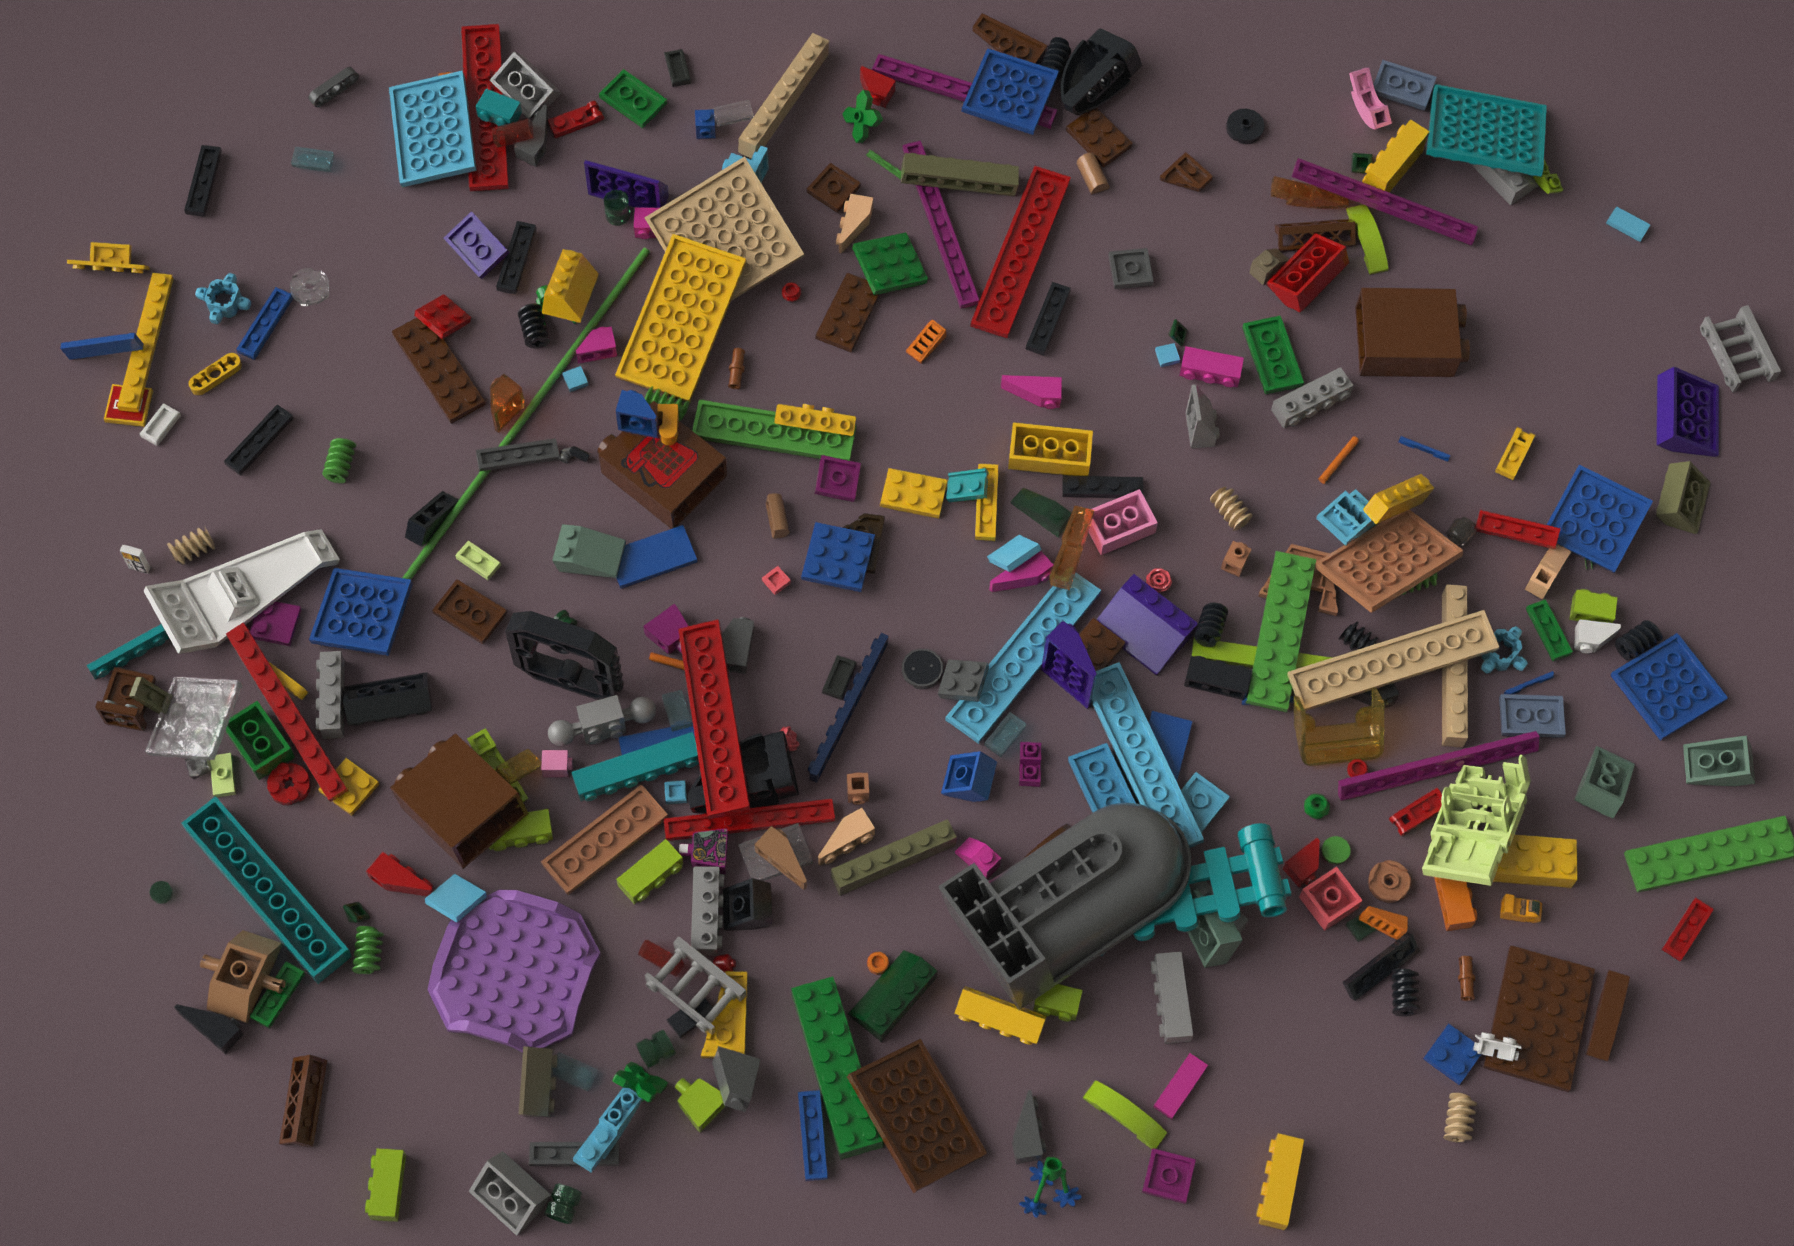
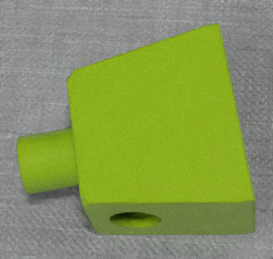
M682 1078L675 1085V1089L682 1094L677 1100L679 1107L700 1133L725 1107L720 1091L700 1078L692 1085Z

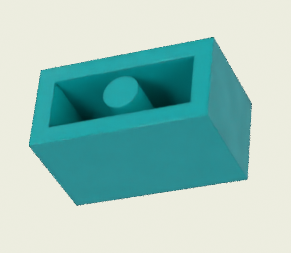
M485 89L476 104L477 116L481 120L492 122L500 128L512 130L522 114L519 101L489 89Z

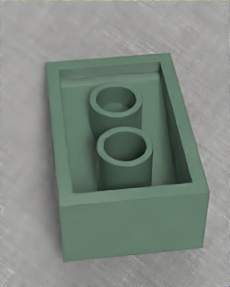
M562 524L552 561L559 572L617 578L626 540L582 526Z
M1747 735L1683 744L1687 784L1715 786L1755 784L1752 745Z
M1596 746L1574 800L1613 819L1624 802L1635 764Z
M1194 890L1191 894L1192 899L1204 897L1199 890ZM1218 912L1197 916L1198 926L1191 931H1187L1204 968L1227 964L1242 942L1241 934L1234 922L1221 921Z

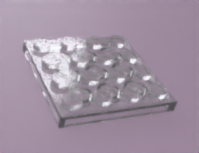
M174 677L145 753L150 756L215 760L243 683L239 680Z

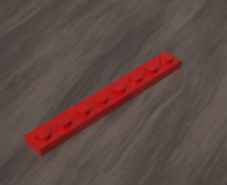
M824 799L751 808V810L712 819L708 818L707 813L664 818V828L667 841L693 838V833L701 831L728 829V834L765 830L771 826L773 828L832 822L835 821L833 800Z

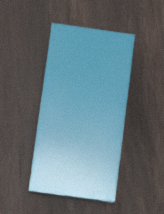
M1617 206L1606 222L1609 226L1641 242L1650 227V224Z

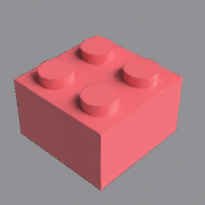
M1335 867L1303 888L1299 896L1324 931L1359 909L1363 901L1338 867Z

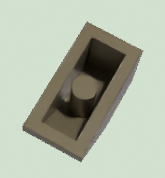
M1277 248L1266 249L1252 261L1249 273L1264 285L1289 259Z

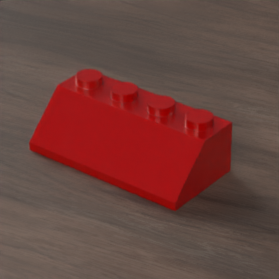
M1315 233L1267 282L1268 287L1285 306L1301 313L1349 264L1346 246Z

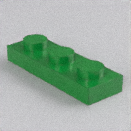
M1546 599L1528 605L1526 611L1552 662L1572 655L1573 651Z
M286 961L275 977L285 980V987H280L283 989V992L277 993L267 989L250 1015V1018L270 1029L305 976V972Z

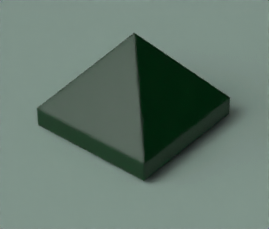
M1175 319L1168 335L1180 346H1183L1187 329Z
M359 902L343 906L349 922L356 923L371 918Z

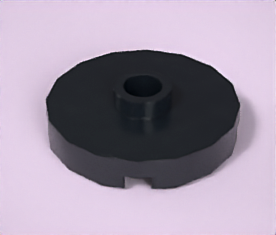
M1247 108L1233 111L1226 123V130L1230 138L1242 144H1251L1258 141L1265 127L1261 115Z

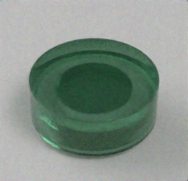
M157 881L151 886L149 893L154 902L163 904L171 899L173 891L167 882Z

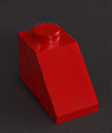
M861 66L860 81L863 89L870 92L873 98L872 104L886 108L895 93L896 80Z
M1315 838L1297 852L1283 866L1284 872L1299 888L1304 884L1308 886L1316 879L1320 840L1318 838Z

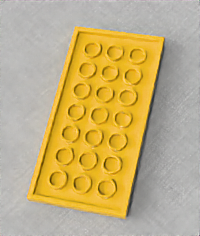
M672 234L616 371V378L648 389L654 386L653 391L659 388L662 394L666 391L668 396L675 395V398H682V401H689L690 403L747 262L746 258Z

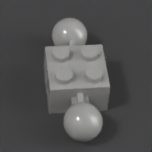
M617 695L576 706L579 722L573 724L566 720L553 722L548 729V738L552 744L564 747L573 741L574 736L583 734L586 744H598L603 739L610 737L613 739L618 738L626 733L625 721L632 719L638 723L651 721L656 714V706L650 698L638 697L631 702L629 708L621 710Z

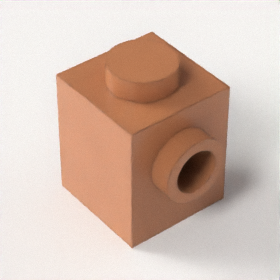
M1233 541L1222 562L1221 569L1240 577L1252 549L1242 542Z
M857 772L847 774L848 803L860 805L869 802L868 773Z

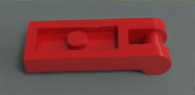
M591 101L586 106L550 118L547 121L556 139L599 123L604 119V115L599 111L597 101Z
M1435 788L1392 815L1389 821L1392 825L1395 824L1397 826L1398 833L1401 836L1406 835L1412 829L1439 813L1442 806V793L1438 788ZM1405 816L1410 821L1407 824H1405L1402 820V818H1404Z

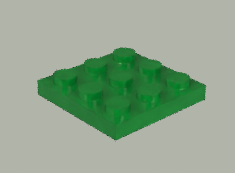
M906 232L853 244L852 249L874 295L927 284L928 277Z

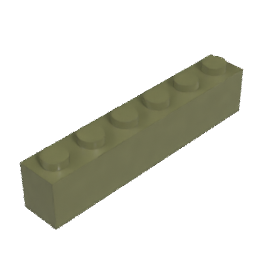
M905 153L901 168V183L1015 196L1019 186V166Z
M946 819L832 868L831 878L841 896L956 846L957 837L949 820Z

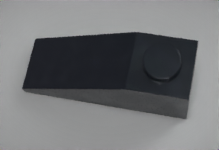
M441 491L408 519L405 538L422 547L432 538L459 499Z
M179 1004L174 1007L179 1015L224 1054L243 1036L240 1030L241 1024L233 1017L229 1020L221 1014Z

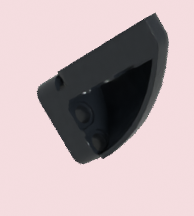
M1101 28L1088 38L1087 42L1082 40L1069 57L1061 79V99L1067 111L1075 115L1087 113L1106 103L1131 84V80L1128 78H1131L1142 67V62L1135 46L1129 41Z
M784 731L765 736L762 733H758L740 741L750 808L777 805L779 799L799 795L794 766ZM701 774L688 793L690 809L696 814L707 813Z

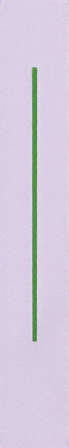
M643 248L499 446L510 445L575 356L578 347L589 333L594 330L648 256L650 251L647 248ZM491 470L478 473L402 578H413Z

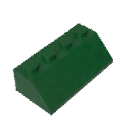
M903 950L852 1008L848 1016L882 1042L937 979L938 970L922 957Z

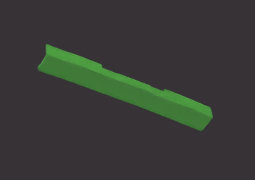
M869 149V152L866 154L867 157L901 179V171L898 168H895Z

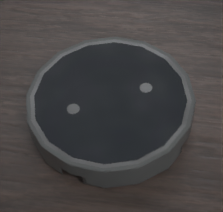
M929 649L913 650L905 656L902 662L904 680L917 689L933 687L943 674V663L940 657Z

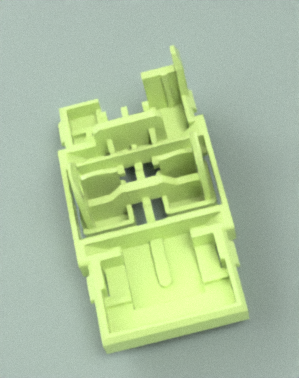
M1523 755L1519 756V764L1503 763L1505 784L1503 777H1499L1497 781L1492 780V775H1488V778L1485 779V770L1482 767L1463 765L1456 778V784L1450 783V786L1445 787L1443 790L1442 806L1431 831L1432 841L1422 867L1423 875L1492 885L1498 869V863L1501 862L1503 854H1507L1509 851L1508 846H1511L1525 808L1524 804L1527 803L1525 793L1528 791L1531 780L1527 759ZM1478 805H1482V806H1483V807L1480 808V810L1473 809V808H1477ZM1488 807H1491L1492 812L1490 813L1484 810H1487ZM1480 823H1486L1484 831L1478 830Z

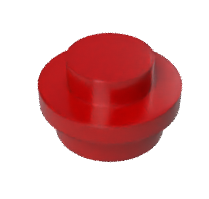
M787 283L782 288V297L786 301L794 302L801 296V289L796 283Z
M1355 759L1348 764L1347 773L1350 777L1368 773V766L1363 760Z

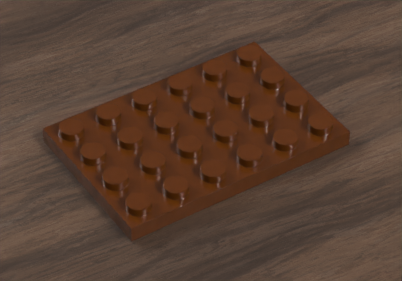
M1510 945L1490 1034H1494L1495 1039L1503 1040V1037L1516 1039V1043L1521 1046V1049L1516 1048L1515 1051L1519 1052L1517 1060L1513 1061L1497 1058L1498 1049H1494L1493 1057L1485 1055L1483 1068L1569 1092L1571 1090L1595 969Z
M921 1038L847 1076L913 1193L987 1154Z

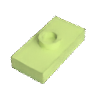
M467 541L455 555L457 560L486 580H489L501 566L498 560L470 541Z
M225 753L210 756L213 796L236 795L232 754Z

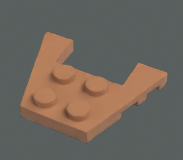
M1291 544L1286 551L1289 554L1316 559V562L1330 554ZM1315 568L1311 590L1322 592L1318 612L1336 616L1338 607L1336 605L1334 583ZM1271 575L1261 588L1258 597H1267Z

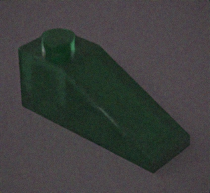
M1022 488L1010 502L1058 538L1071 524L1072 513L1056 501L1026 488Z

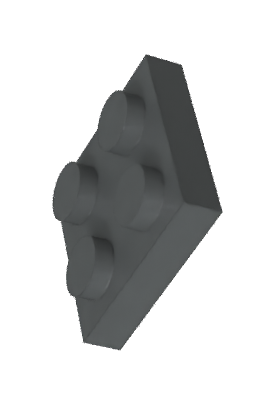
M1147 248L1109 252L1108 257L1114 289L1153 285L1154 281Z
M948 659L938 691L939 698L979 702L989 669L988 663Z

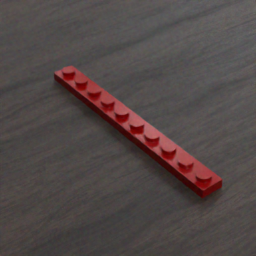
M243 622L227 632V637L327 799L332 802L349 791L246 624Z

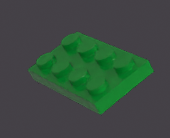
M1281 315L1243 323L1242 328L1265 395L1302 387L1304 381Z

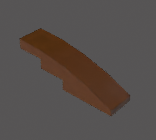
M1608 970L1596 1008L1597 1013L1591 1029L1592 1034L1585 1053L1586 1055L1608 1061L1620 1021L1630 976Z

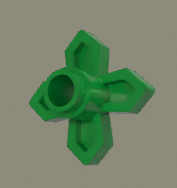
M862 90L857 95L856 108L848 106L842 113L846 123H854L852 136L856 143H863L868 138L869 127H877L883 121L881 113L877 109L871 108L873 98L868 90Z
M632 1061L626 1065L624 1071L619 1070L616 1072L612 1080L623 1088H630L635 1091L638 1097L642 1098V1101L645 1100L647 1102L654 1100L657 1093L661 1094L665 1091L668 1084L666 1080L659 1076L649 1075L644 1071L643 1067Z

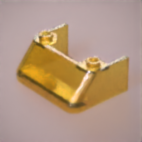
M1376 687L1372 688V706L1360 708L1355 715L1354 723L1315 727L1313 716L1306 713L1299 697L1294 696V727L1299 754L1305 765L1314 766L1351 762L1355 759L1369 760L1376 759L1383 754L1385 703Z

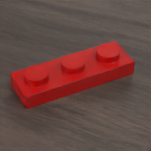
M1695 897L1661 950L1681 961L1714 909Z

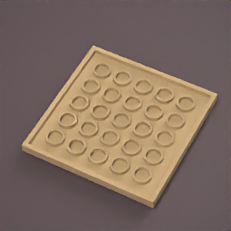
M745 157L645 217L664 251L667 249L672 234L746 258L747 262L731 301L805 256Z

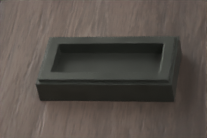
M683 49L664 52L672 87L691 84Z
M837 655L823 687L822 694L842 700L856 667V661Z

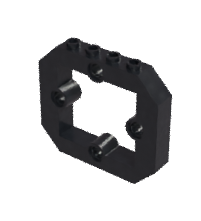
M533 611L512 614L505 633L513 664L538 681L595 700L617 695V692L620 693L622 691L624 681L622 680V665L619 663L620 656H618L617 647L596 632ZM539 643L548 645L557 653L564 655L572 653L593 660L595 670L584 668L580 663L571 659L563 661L539 653L536 650Z

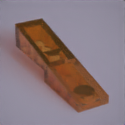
M1074 506L1062 536L1061 548L1049 576L1051 586L1070 590L1094 516V510Z

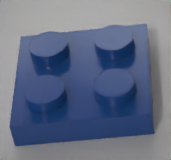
M1448 1023L1423 1060L1460 1085L1481 1054L1473 1051L1474 1041Z

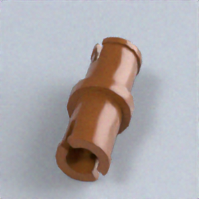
M742 348L733 349L732 363L729 365L730 379L728 387L731 389L741 388L742 373L745 371L743 366L745 350Z
M1461 956L1458 958L1460 998L1462 1001H1472L1475 999L1473 958L1471 956Z

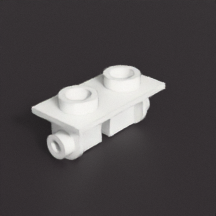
M1482 1032L1481 1035L1475 1034V1037L1479 1039V1043H1474L1473 1051H1477V1054L1493 1057L1494 1049H1498L1497 1058L1509 1061L1518 1059L1519 1052L1515 1050L1516 1048L1521 1049V1046L1516 1043V1039L1503 1037V1040L1495 1039L1494 1034Z

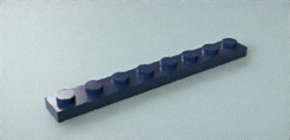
M881 632L879 638L873 640L870 648L872 652L869 656H865L862 662L863 669L861 673L857 672L854 677V687L852 690L847 691L844 697L845 704L843 708L839 707L836 712L835 719L837 720L835 724L829 726L826 732L827 739L825 743L821 742L818 747L817 754L819 755L815 761L812 760L808 767L809 780L818 783L889 644V635Z

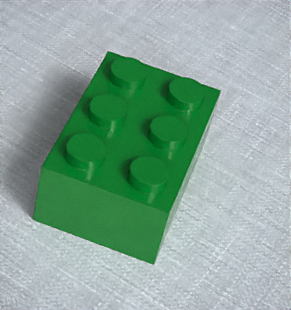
M258 701L221 723L226 734L258 780L270 774L280 763H287L295 758L292 749Z

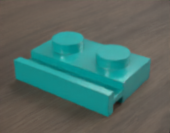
M983 468L948 473L949 481L947 483L946 498L948 502L987 498L988 470Z

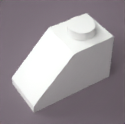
M1580 619L1575 627L1574 650L1581 651L1582 653L1596 652L1617 635L1621 624Z

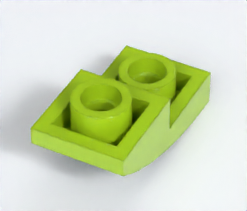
M1544 159L1542 176L1532 177L1547 194L1562 192L1563 188L1557 173L1550 174Z

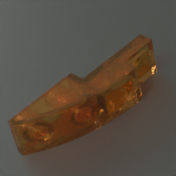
M1276 176L1273 177L1271 182V197L1284 199L1287 205L1315 209H1338L1349 206L1348 198L1314 185Z

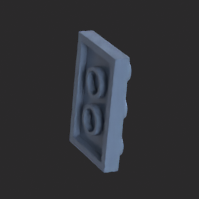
M1382 60L1373 85L1377 96L1425 111L1437 77Z
M1501 694L1499 696L1501 736H1518L1537 731L1540 737L1564 738L1566 735L1563 696Z

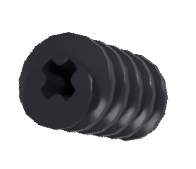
M1061 37L1052 38L1041 63L1042 66L1059 71L1057 80L1062 77L1064 67L1072 51L1069 47V42Z
M536 303L527 304L518 311L525 345L535 349L545 347L550 343L548 332L546 331L547 327L544 324L545 319L541 311L542 307Z
M1212 602L1203 607L1195 632V640L1200 645L1214 647L1220 641L1229 613L1225 605Z
M1644 620L1641 624L1635 626L1634 629L1617 638L1615 647L1625 660H1629L1630 656L1636 658L1638 653L1642 654L1644 649L1647 650L1650 648V645H1655L1657 641H1661L1663 636L1653 622Z
M1357 621L1350 624L1338 640L1345 638V645L1351 643V650H1359L1376 644L1378 637L1371 640V632L1363 634L1365 627L1357 629L1359 624Z
M1394 969L1391 971L1394 974L1391 977L1392 982H1394L1391 985L1392 990H1394L1392 998L1395 999L1392 1001V1005L1395 1007L1392 1013L1402 1017L1412 1016L1414 1011L1420 1009L1419 1005L1414 1004V1002L1420 1001V998L1413 996V994L1419 993L1418 988H1413L1414 985L1419 984V980L1413 979V977L1419 976V973L1411 969Z

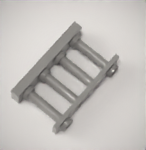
M1749 305L1741 307L1736 318L1713 324L1709 316L1705 317L1700 326L1701 334L1706 338L1724 375L1725 383L1730 387L1732 393L1736 392L1741 381L1760 375L1765 376L1768 382L1777 379L1781 370ZM1734 326L1741 327L1744 334L1721 341L1717 334V331ZM1744 342L1749 343L1752 349L1750 352L1729 357L1725 350L1726 347ZM1754 358L1758 361L1760 368L1737 374L1733 364Z
M678 936L673 942L675 954L655 977L648 972L645 974L646 986L655 993L659 991L696 1021V1026L702 1032L706 1033L708 1031L713 1035L715 1033V1026L711 1023L731 1000L736 998L741 1002L746 996V989ZM687 958L692 962V967L670 991L662 984V981L681 959ZM703 971L709 976L707 978L708 981L694 998L686 1004L678 997L679 994L698 972L701 973ZM720 985L725 989L724 996L705 1018L702 1017L695 1009L715 986Z

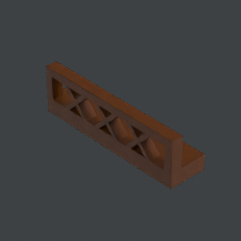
M1352 219L1275 224V232L1278 234L1279 251L1300 249L1304 245L1300 238L1305 233L1314 235L1315 232H1319V235H1322L1324 232H1330L1333 235L1330 240L1334 241L1337 238L1339 241L1335 242L1344 246L1356 245L1355 221ZM1343 230H1350V240L1342 241L1338 236ZM1291 234L1295 238L1290 245H1283V235Z
M313 1055L293 1058L279 1141L280 1145L297 1144L307 1148L314 1146L327 1060ZM300 1063H303V1068L299 1073ZM300 1085L299 1091L296 1094V1088ZM295 1106H296V1111H295L294 1115L292 1116L293 1109H294ZM292 1129L291 1138H288L289 1131Z

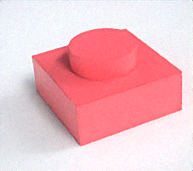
M779 566L762 577L763 583L774 595L791 584L790 578Z

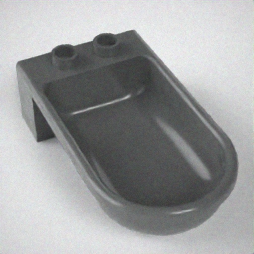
M1116 803L1091 813L989 882L977 865L973 863L938 887L951 917L1020 1010L1170 909L1181 897L1188 884L1192 866L1191 853L1183 832L1169 817L1145 805Z

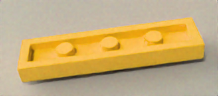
M978 464V469L986 468L989 473L987 475V498L977 499L975 540L995 541L998 465Z

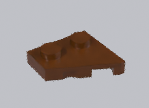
M1185 152L1160 175V180L1200 192L1213 180V176Z

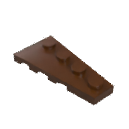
M983 13L973 25L972 31L998 52L1038 64L1047 50L1046 44Z

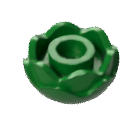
M1311 794L1304 801V811L1311 818L1321 819L1328 815L1330 802L1322 794Z

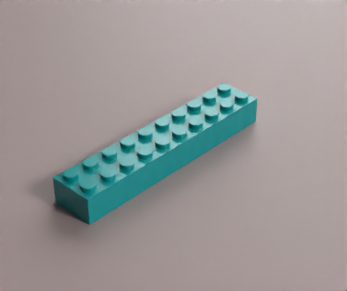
M216 796L181 823L189 836L317 984L352 957L346 945Z

